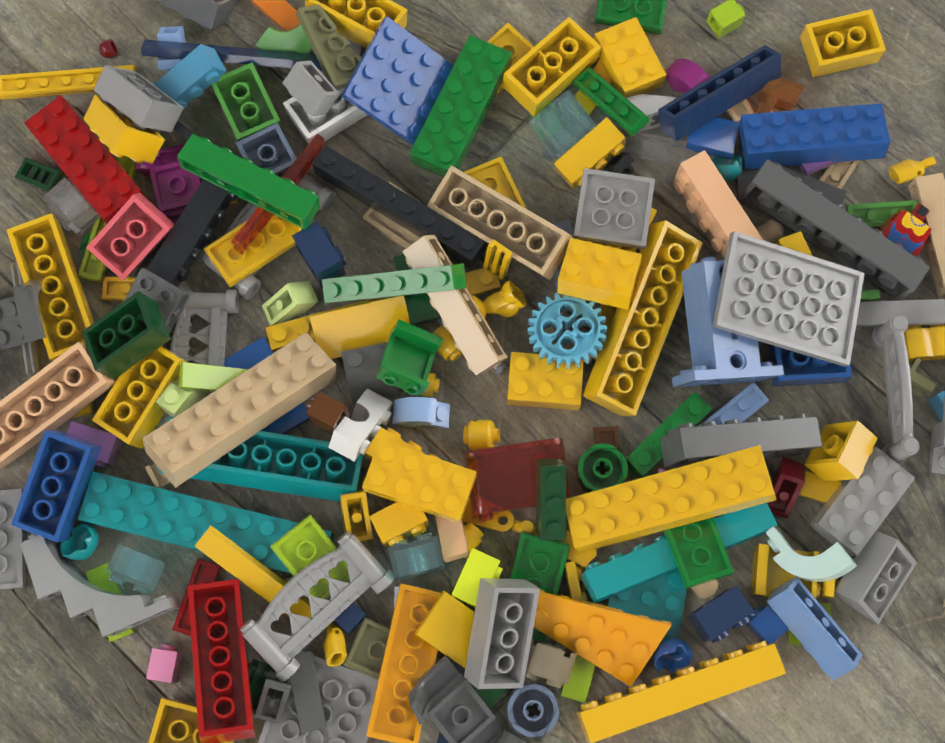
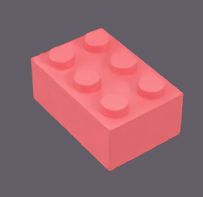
M137 193L125 203L86 248L119 278L125 280L171 232L175 224L141 193Z

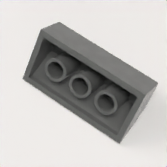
M240 0L156 1L162 3V6L167 9L177 11L183 18L199 23L202 28L213 30L226 22Z

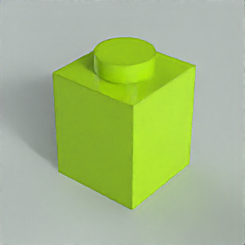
M727 0L710 10L706 22L720 39L742 25L745 12L743 7L736 3L735 0Z

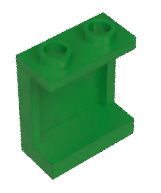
M399 319L390 331L376 378L382 380L387 385L399 387L411 395L421 396L429 386L427 380L435 352L440 348L443 338Z

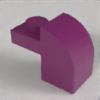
M677 58L665 71V79L675 92L686 93L710 78L698 64L688 59Z

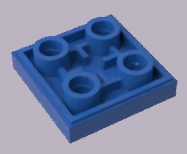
M715 117L689 133L686 149L697 153L705 150L707 154L718 158L732 159L739 122Z

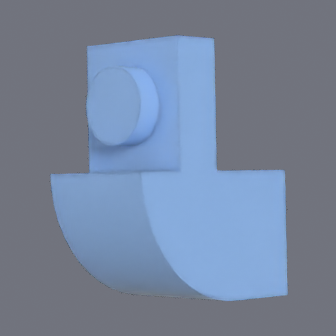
M183 26L160 27L157 34L158 41L186 43ZM158 57V70L163 69L168 72L182 59Z
M426 397L394 400L392 424L407 427L425 425L440 429L449 428L450 404L437 402V399Z

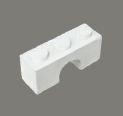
M367 388L356 402L351 419L345 416L334 430L329 448L355 462L360 454H365L366 449L371 443L370 440L374 439L381 425L386 426L392 416V413L389 411L393 402Z

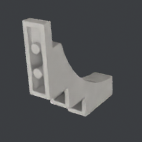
M31 534L28 536V540L20 543L37 598L50 600L62 595L70 618H82L94 613L102 637H113L180 608L178 599L167 598V595L152 600L150 595H122L91 584L71 567L65 557L62 556L55 541Z

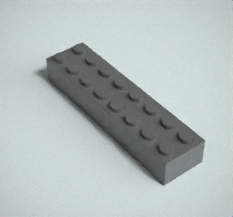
M767 159L740 196L792 232L797 233L801 231L807 242L843 266L864 272V280L896 301L914 292L930 268L924 263L922 258L911 255L904 250L902 245L884 237L883 233L878 229L870 228L864 224L860 217L849 214L843 210L839 203L831 202L823 196L822 192L804 184L800 177L791 175L783 170V167L777 162H771Z

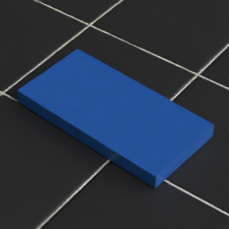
M262 337L227 357L224 365L231 368L250 369L272 355L273 351L266 339ZM303 402L262 429V431L284 435L310 420Z

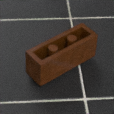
M318 392L316 397L312 396L306 407L308 410L307 415L314 426L331 436L345 416L351 419L345 404L321 392Z

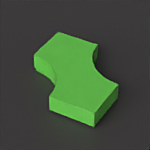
M301 23L291 30H278L269 25L255 44L263 50L308 53L312 49Z

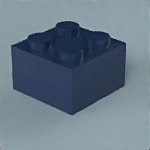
M316 221L309 225L306 230L302 229L292 235L298 252L321 288H323L322 279L342 277L346 274L344 270L346 265L343 259L344 256L337 245L333 247L332 237L325 226L321 228Z
M734 586L726 589L687 615V618L703 642L712 641L714 643L727 637L730 634L728 629L731 627L733 629L739 628L751 620L749 615L754 611L738 587Z

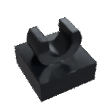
M621 152L606 164L604 170L623 174V170L626 169L628 173H634V168L630 165L634 159L630 153Z

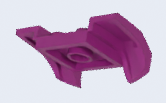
M185 144L161 149L153 164L145 161L143 163L136 162L135 168L144 176H151L158 209L174 224H176L201 184L200 177L180 167L177 155Z

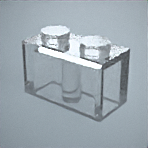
M63 178L44 195L49 202L47 205L48 209L56 217L59 215L62 218L59 222L68 232L72 229L80 235L100 218L99 214L80 191L66 178Z

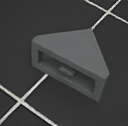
M266 678L255 717L279 724L291 684Z

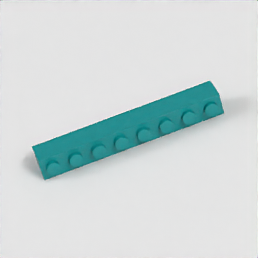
M767 503L723 514L713 519L725 550L764 535L773 526L775 528L778 526ZM665 535L655 538L653 540L654 543L649 546H645L642 543L631 548L632 552L624 556L622 552L608 558L609 562L602 565L599 562H595L585 567L586 571H584L581 578L592 602L598 603L678 570Z

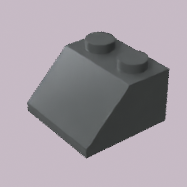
M387 342L341 351L353 404L359 400L367 388L382 397L400 394L399 387L387 385L382 380L376 378Z

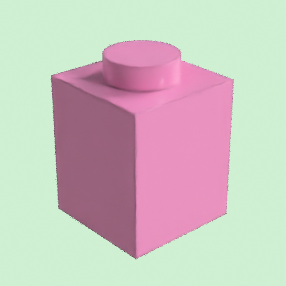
M161 644L160 649L152 648L146 679L177 683L182 652H176V646Z

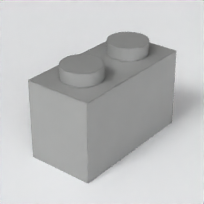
M312 61L296 62L283 81L289 94L298 100L303 106L304 111L311 115V117L326 115L340 95Z

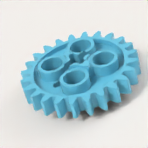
M555 293V300L552 301L547 296L546 305L539 302L538 308L540 311L533 310L532 316L534 318L529 319V325L532 326L528 328V334L532 335L529 337V343L535 344L533 351L538 352L541 350L539 359L547 356L548 365L553 361H557V368H560L562 363H566L567 369H570L573 362L579 368L580 360L588 364L589 355L596 358L597 352L595 349L602 350L603 344L601 342L606 341V335L603 333L607 332V326L602 325L605 323L606 318L605 316H600L601 308L594 309L595 302L591 301L587 304V300H580L576 297L571 298L564 295V298H560L559 294ZM563 311H570L573 315L564 317L561 313ZM580 315L583 316L582 318H580V319H578V320L576 321V318H577L578 316H580ZM582 326H587L591 330L587 333H582L578 329ZM548 327H553L554 329H556V331L552 334H547L544 332V330ZM564 343H571L574 347L566 350L562 348V345Z

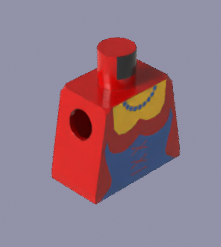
M919 203L911 213L899 209L878 230L890 241L902 245L904 250L911 255L918 256L931 232V228L922 222L930 210Z

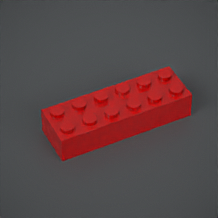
M62 95L24 122L30 132L106 224L109 223L134 194L141 193L146 197Z
M239 579L189 585L187 587L199 739L201 743H220L255 737L246 639L240 630L244 625V614Z

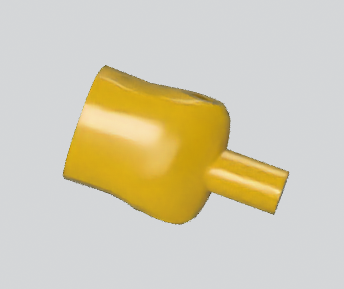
M933 156L919 162L911 159L903 160L888 168L889 175L895 183L902 184L913 180L915 177L923 176L925 169L935 165L936 161Z
M333 620L326 627L327 635L323 643L326 663L330 667L341 665L347 657L344 634L336 627L335 620Z

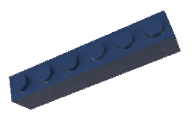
M764 45L658 109L661 132L674 141H678L782 77L781 54Z

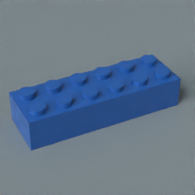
M882 103L741 115L738 126L744 170L761 168L767 159L771 162H777L782 167L831 161L832 163L885 158L891 143Z

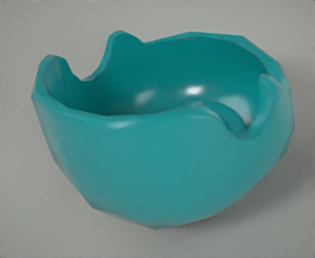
M732 156V159L718 157L711 159L726 183L737 179L742 172L741 156Z
M81 523L77 527H72V535L68 540L61 541L60 544L62 556L77 561L90 558L99 543V534L94 526Z

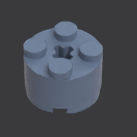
M526 684L523 688L516 689L510 696L507 704V716L511 725L520 734L528 737H539L551 731L556 725L559 717V706L554 694L548 688L538 684ZM538 704L536 709L539 710V714H533L532 717H528L527 705Z

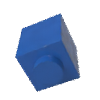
M768 605L762 608L756 606L753 609L754 612L749 615L751 620L746 623L761 642L766 641V644H773L789 629Z

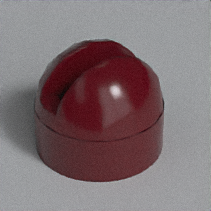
M112 39L100 43L99 53L103 58L110 59L118 56L117 47Z

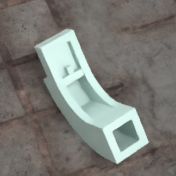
M773 526L766 532L770 538L767 541L770 547L776 553L780 551L773 560L781 568L803 580L813 582L831 581L844 576L857 567L856 563L838 542L819 555L802 556L794 551L777 528Z

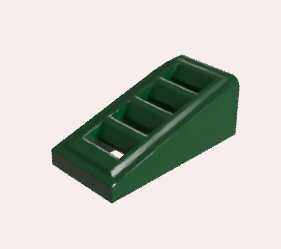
M25 157L15 175V178L58 198L69 181V178L63 172ZM32 166H33L34 168H33V170H32V172H31V174H30V176H29V178H28L27 175H28V173L30 172V170H31V168H32Z

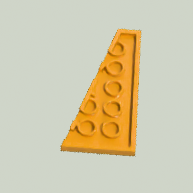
M540 590L534 627L631 687L671 627V622L663 620L661 622L649 619L648 616L640 614L637 616L625 613L620 609L588 601L581 602L570 599L568 596H557Z

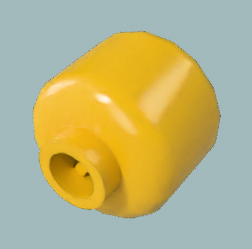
M471 420L468 425L464 426V444L468 445L472 451H491L495 443L500 441V429L495 428L492 420Z

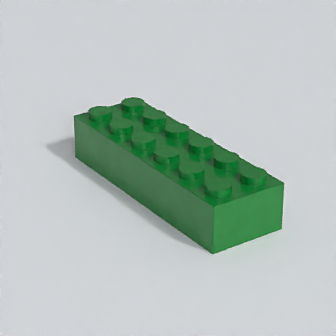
M469 35L409 153L412 164L443 178L451 165L459 170L503 81L504 73L511 66L512 52Z

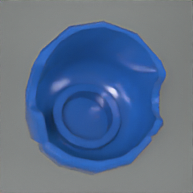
M665 638L654 651L653 664L657 671H661L665 667L673 673L676 669L691 664L693 651L681 639Z

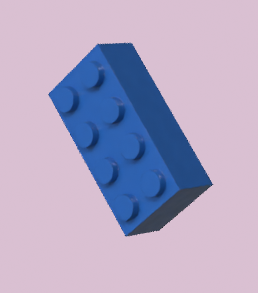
M45 430L11 525L55 542L68 540L102 446L59 430Z

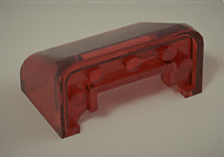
M551 438L467 452L464 456V467L477 472L469 496L473 519L479 518V522L490 521L494 519L493 515L501 511L536 506V459H562L566 465L563 439ZM566 467V499L570 498Z

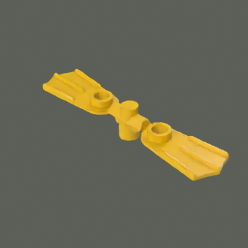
M473 493L470 494L462 517L463 522H471L473 525L500 532H506L512 528L513 531L519 533L524 531L537 535L536 527L533 526L532 522L527 520L523 522L515 520L514 522L513 514L510 511ZM505 517L508 519V522L505 525H500L499 519ZM566 531V540H558L570 544L567 559L575 561L580 566L587 567L590 561L597 556L596 549L583 553L576 550L570 531Z

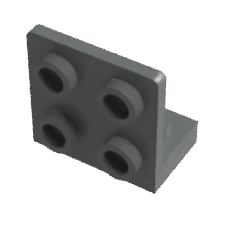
M141 268L125 300L139 291L157 301L167 330L171 333L193 291L186 287L175 286L151 271Z

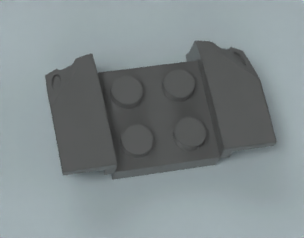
M29 280L26 283L14 286V296L0 300V351L46 338L38 302L41 289L39 281Z
M446 656L418 680L408 695L409 703L419 724L421 725L428 716L448 743H495L504 732L497 723L494 714L467 679L457 671Z

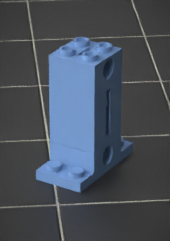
M716 257L703 258L700 263L690 264V268L681 272L692 369L680 371L681 375L672 377L673 387L760 382L784 375L783 365L773 366L772 362L760 363L757 340L712 327L725 258L721 261H716Z

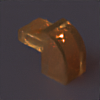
M783 78L768 82L762 88L757 98V101L761 103L756 113L772 112L774 108L780 111H793L804 86Z

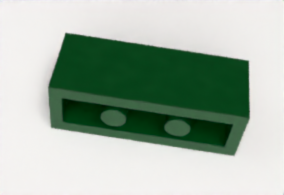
M536 459V533L541 541L566 540V465L562 459Z

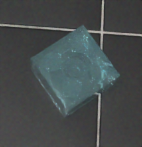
M569 90L554 100L528 123L556 159L566 153L597 126Z
M432 533L417 536L418 541L408 543L407 539L399 540L393 547L388 548L394 576L397 581L445 570L438 536L432 537Z
M118 544L105 573L111 575L109 580L121 585H125L126 581L135 584L134 590L147 595L149 591H156L168 563Z

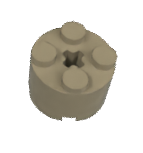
M531 639L525 677L533 680L539 677L547 679L546 684L561 688L563 684H568L577 653L572 652L569 656L566 655L568 650L544 641L533 644L534 639Z

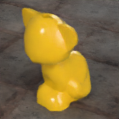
M510 280L505 282L500 291L491 294L483 302L478 297L471 296L484 318H486V314H498L505 318L513 317L519 313L521 308L526 306L523 291Z

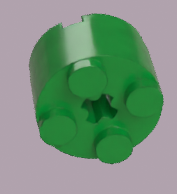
M603 443L588 448L580 457L576 468L578 483L583 491L587 493L622 484L628 473V464L624 455L614 446ZM600 465L603 466V470H607L604 475H600V472L596 471Z

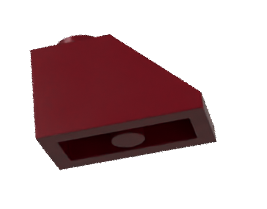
M782 457L772 480L777 500L767 503L772 514L788 518L805 483L806 466L804 464Z

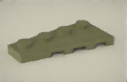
M319 4L298 8L296 15L326 78L336 90L344 89L361 60L360 55H356L349 47V41L345 36L342 37L337 32V26Z

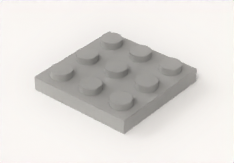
M584 168L573 238L645 249L655 179Z

